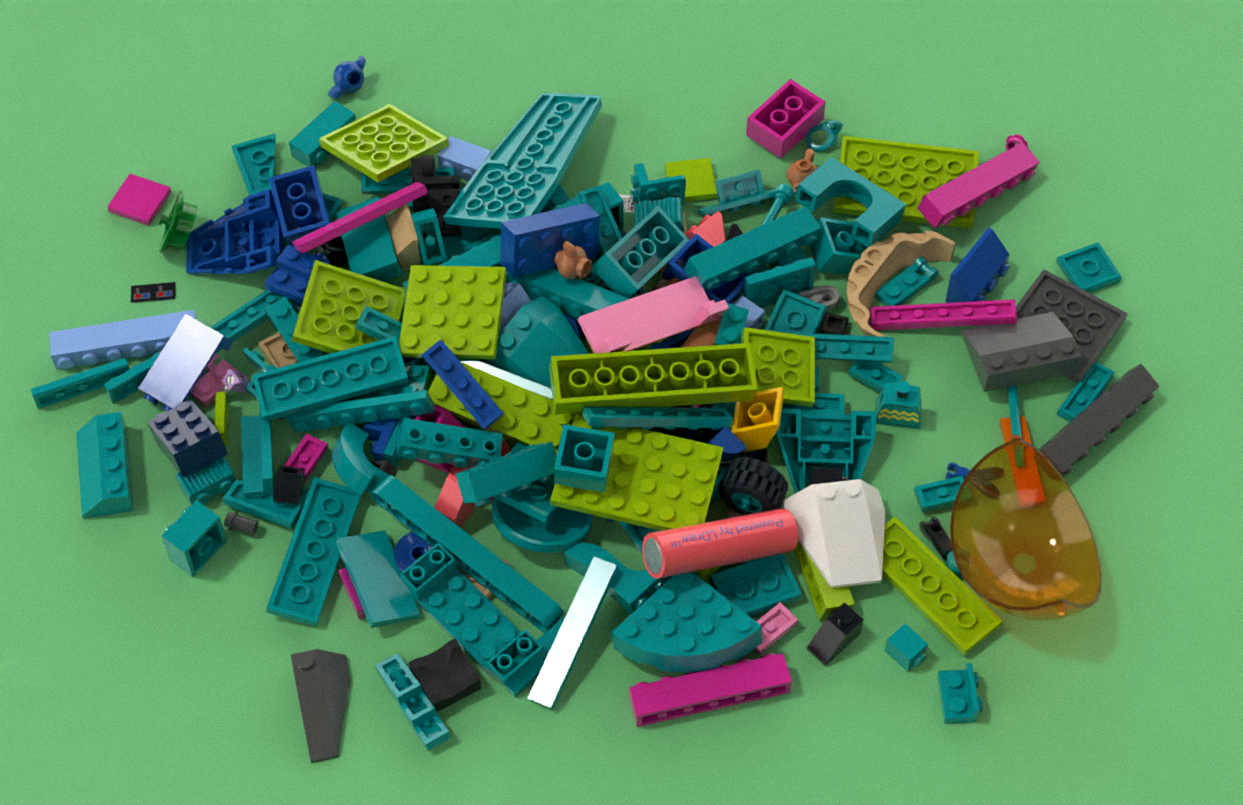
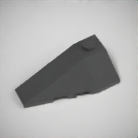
M319 649L291 654L311 763L337 758L343 729L344 712L347 706V694L351 682L346 655Z

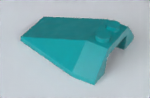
M540 296L522 306L499 333L496 360L484 359L483 363L551 388L549 373L551 356L589 354V352L562 311L545 297Z
M801 409L781 410L780 425L776 436L795 494L810 486V471L812 467L842 469V476H846L847 481L861 479L876 438V411H851L850 415L801 413Z

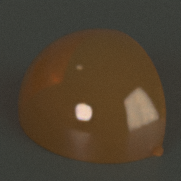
M1019 435L1011 436L1009 442L985 455L971 469L960 486L953 505L950 523L953 555L961 574L971 588L986 602L1000 611L1015 617L1036 621L1066 618L1093 606L1100 596L1102 574L1094 537L1077 499L1053 464L1034 446L1020 438Z

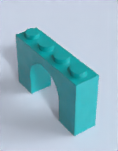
M832 157L798 184L795 201L803 207L806 206L811 212H815L826 201L834 197H849L862 203L867 210L855 220L851 238L867 248L879 241L902 221L906 207L904 202Z
M644 527L650 533L660 531ZM606 549L596 556L619 567L607 594L630 614L673 577L669 576L658 579L652 577L648 570L637 571L627 568Z

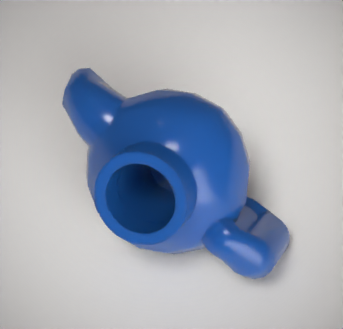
M359 56L355 62L345 61L336 66L333 74L335 86L328 92L330 98L338 99L343 92L351 94L361 89L364 83L363 69L366 64L363 56Z

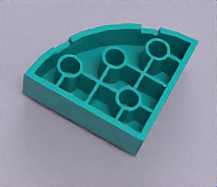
M693 572L674 575L611 632L613 648L639 664L645 663L657 666V669L668 672H696L720 667L721 663L732 659L735 661L747 655L762 643V626Z

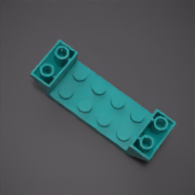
M439 542L399 574L417 603L452 639L456 638L460 647L487 675L505 682L543 650V646L526 629L520 632L457 569L456 559Z

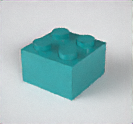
M563 425L554 467V484L605 492L614 449L615 433Z
M197 500L192 506L187 507L182 512L181 517L174 524L169 525L161 536L170 561L191 577L227 542L220 516Z

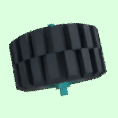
M740 457L733 460L729 465L719 486L718 493L720 498L732 510L741 515H748L779 509L788 491V482L776 468L757 459Z

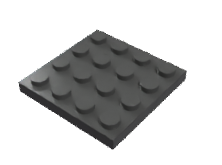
M1044 269L1016 306L1017 319L1054 312L1072 334L1082 357L1077 373L1064 376L1076 383L1083 380L1094 362L1098 360L1126 320L1128 314Z

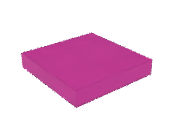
M130 173L107 206L108 211L150 226L171 194V188Z

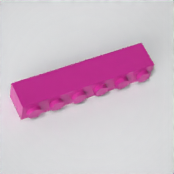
M1022 142L929 192L924 196L917 209L934 229L942 224L947 226L957 216H965L973 207H981L989 198L995 199L1004 190L1015 188L1020 181L1030 180L1036 174L1035 169L1040 162Z
M767 654L760 659L751 661L743 659L733 665H720V667L706 671L688 672L678 677L666 676L656 682H639L633 687H629V701L636 727L788 694L791 692L792 680L784 654Z

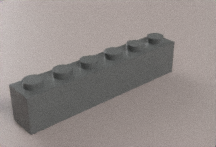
M1142 364L1133 367L1032 455L1051 478L1058 474H1061V476L1066 475L1074 468L1072 463L1076 460L1080 462L1090 454L1089 448L1092 446L1097 447L1107 439L1105 434L1109 431L1113 433L1123 425L1121 420L1125 417L1128 419L1139 411L1137 406L1140 403L1144 405L1154 398L1153 392L1160 386Z

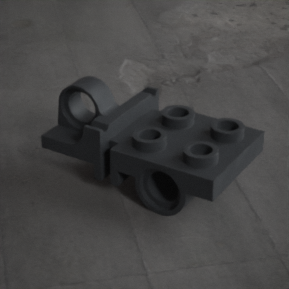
M422 155L421 158L411 159V184L415 182L424 184L428 191L426 195L413 200V213L433 208L437 215L442 237L462 236L461 226L446 224L444 220V215L460 194L458 176L436 177L434 155Z

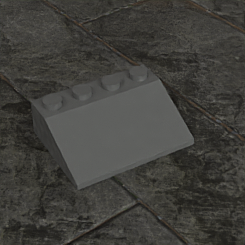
M1054 312L1017 319V324L985 325L961 330L963 340L984 392L1077 373L1082 357L1074 337Z

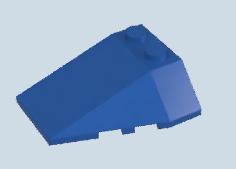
M270 189L247 196L243 199L244 203L233 210L231 208L224 211L225 215L215 221L210 219L190 232L187 240L186 272L188 274H251L276 265L277 258L284 251V244L274 197Z

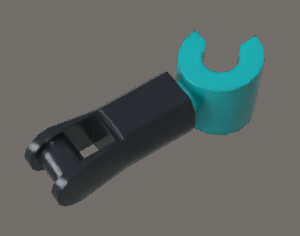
M935 516L931 517L929 522H920L919 528L922 534L932 543L942 559H947L945 565L960 580H963L969 554L963 550H958Z

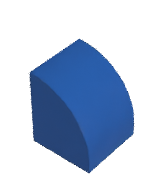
M727 426L707 443L724 447L721 460L734 459L747 448Z

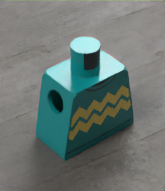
M904 380L899 381L897 384H884L875 403L876 424L920 429L922 416L920 387L911 386L909 382Z

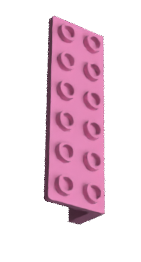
M695 276L582 315L578 318V322L594 353L623 352L638 349L715 321L729 307L725 300L717 303L714 300L710 301Z

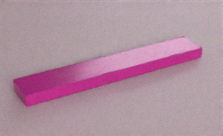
M415 182L292 243L297 251L306 253L428 193L426 186Z
M1016 299L871 307V328L875 331L1017 324Z

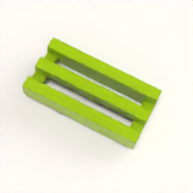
M217 392L214 426L219 431L224 445L228 446L229 403L226 392Z

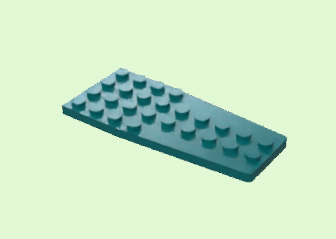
M542 93L471 177L444 215L445 223L458 226L501 229V222L540 214L561 182L603 105L601 97L599 95Z

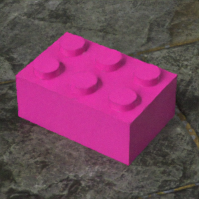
M789 79L747 118L746 136L781 159L807 135L813 126L819 124L824 119L826 101L792 79Z

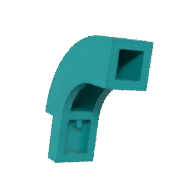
M347 422L332 449L333 466L342 481L360 496H362L364 491L371 494L389 474L371 464L364 455L363 444L369 434Z

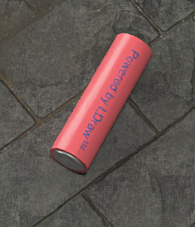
M780 508L648 533L644 537L642 544L643 560L649 574L659 579L792 552L798 543V529L790 511Z

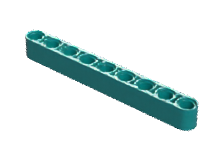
M388 475L371 493V497L380 507L433 547L439 542L456 559L457 567L488 589L493 595L540 631L546 632L563 613L562 608L557 602L395 477Z

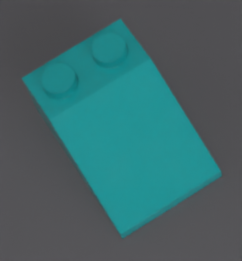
M820 217L817 223L821 229L816 236L817 240L810 245L819 272L833 274L850 272L855 261L859 260L861 254L867 249V247L851 238L854 222Z

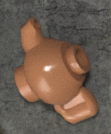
M807 149L805 158L793 162L786 170L787 180L793 186L795 195L798 184L818 168L813 163L814 151L812 149Z
M566 241L563 244L564 250L558 251L555 256V264H557L559 273L563 278L567 280H574L576 278L583 280L591 271L592 261L587 258V254L582 247L574 246Z

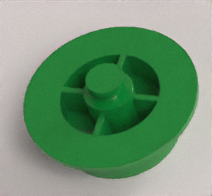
M181 190L175 199L169 216L165 215V212L161 214L158 225L164 224L165 230L159 253H162L168 246L183 250L190 235L198 206L184 202L183 191Z

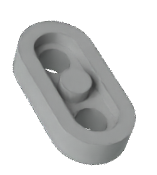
M829 285L798 293L800 296L827 306V311L834 309L839 303L838 290Z

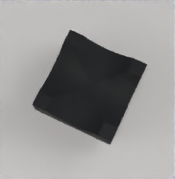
M456 638L447 642L433 653L409 662L410 671L420 683L424 694L432 703L436 712L482 689L481 679L468 662Z

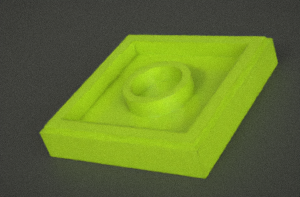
M710 158L665 162L667 178L679 175L685 176V202L717 199Z

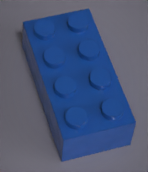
M584 203L501 222L500 265L506 267L507 272L513 278L557 267L554 261L558 251L564 250L563 244L566 241L574 246L582 247L588 259L597 258L600 215L588 204Z

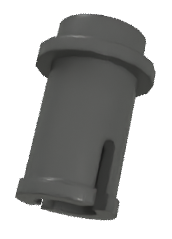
M234 511L233 513H227L224 526L228 527L230 531L235 529L254 536L259 522L258 520L238 515V512Z

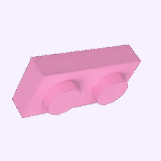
M781 602L756 621L762 626V643L754 650L761 655L798 624V619Z

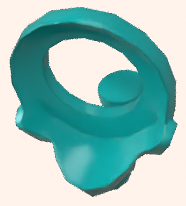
M831 120L813 126L806 135L807 146L816 152H823L832 146L835 147L843 124L840 121ZM815 131H826L828 133V140L822 145L814 144L811 141V136Z

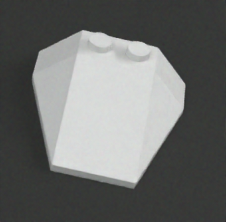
M861 479L810 485L782 501V508L790 511L795 519L799 543L831 589L881 583L885 508L878 489Z

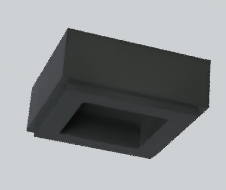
M826 312L820 334L845 335L849 317Z

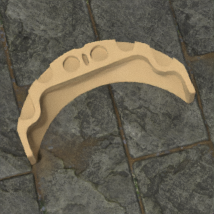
M925 231L924 234L896 233L889 239L882 242L877 241L869 246L861 254V258L855 261L847 283L848 307L862 333L865 336L885 337L870 327L869 318L870 307L875 293L889 277L911 266L921 256L928 262H950L953 259L956 243L937 232Z

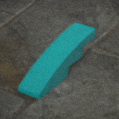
M398 653L375 665L377 672L427 751L451 739L448 729L438 717L434 706L424 694L420 683Z

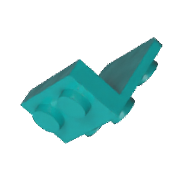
M644 163L634 164V174H631L633 189H630L632 203H640L643 200L658 201L666 197H678L681 199L682 205H685L686 179L684 175L649 181Z

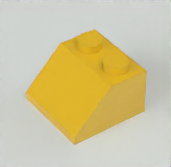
M783 387L756 392L753 401L736 402L731 431L747 447L742 452L766 448L777 432L780 425L784 396Z

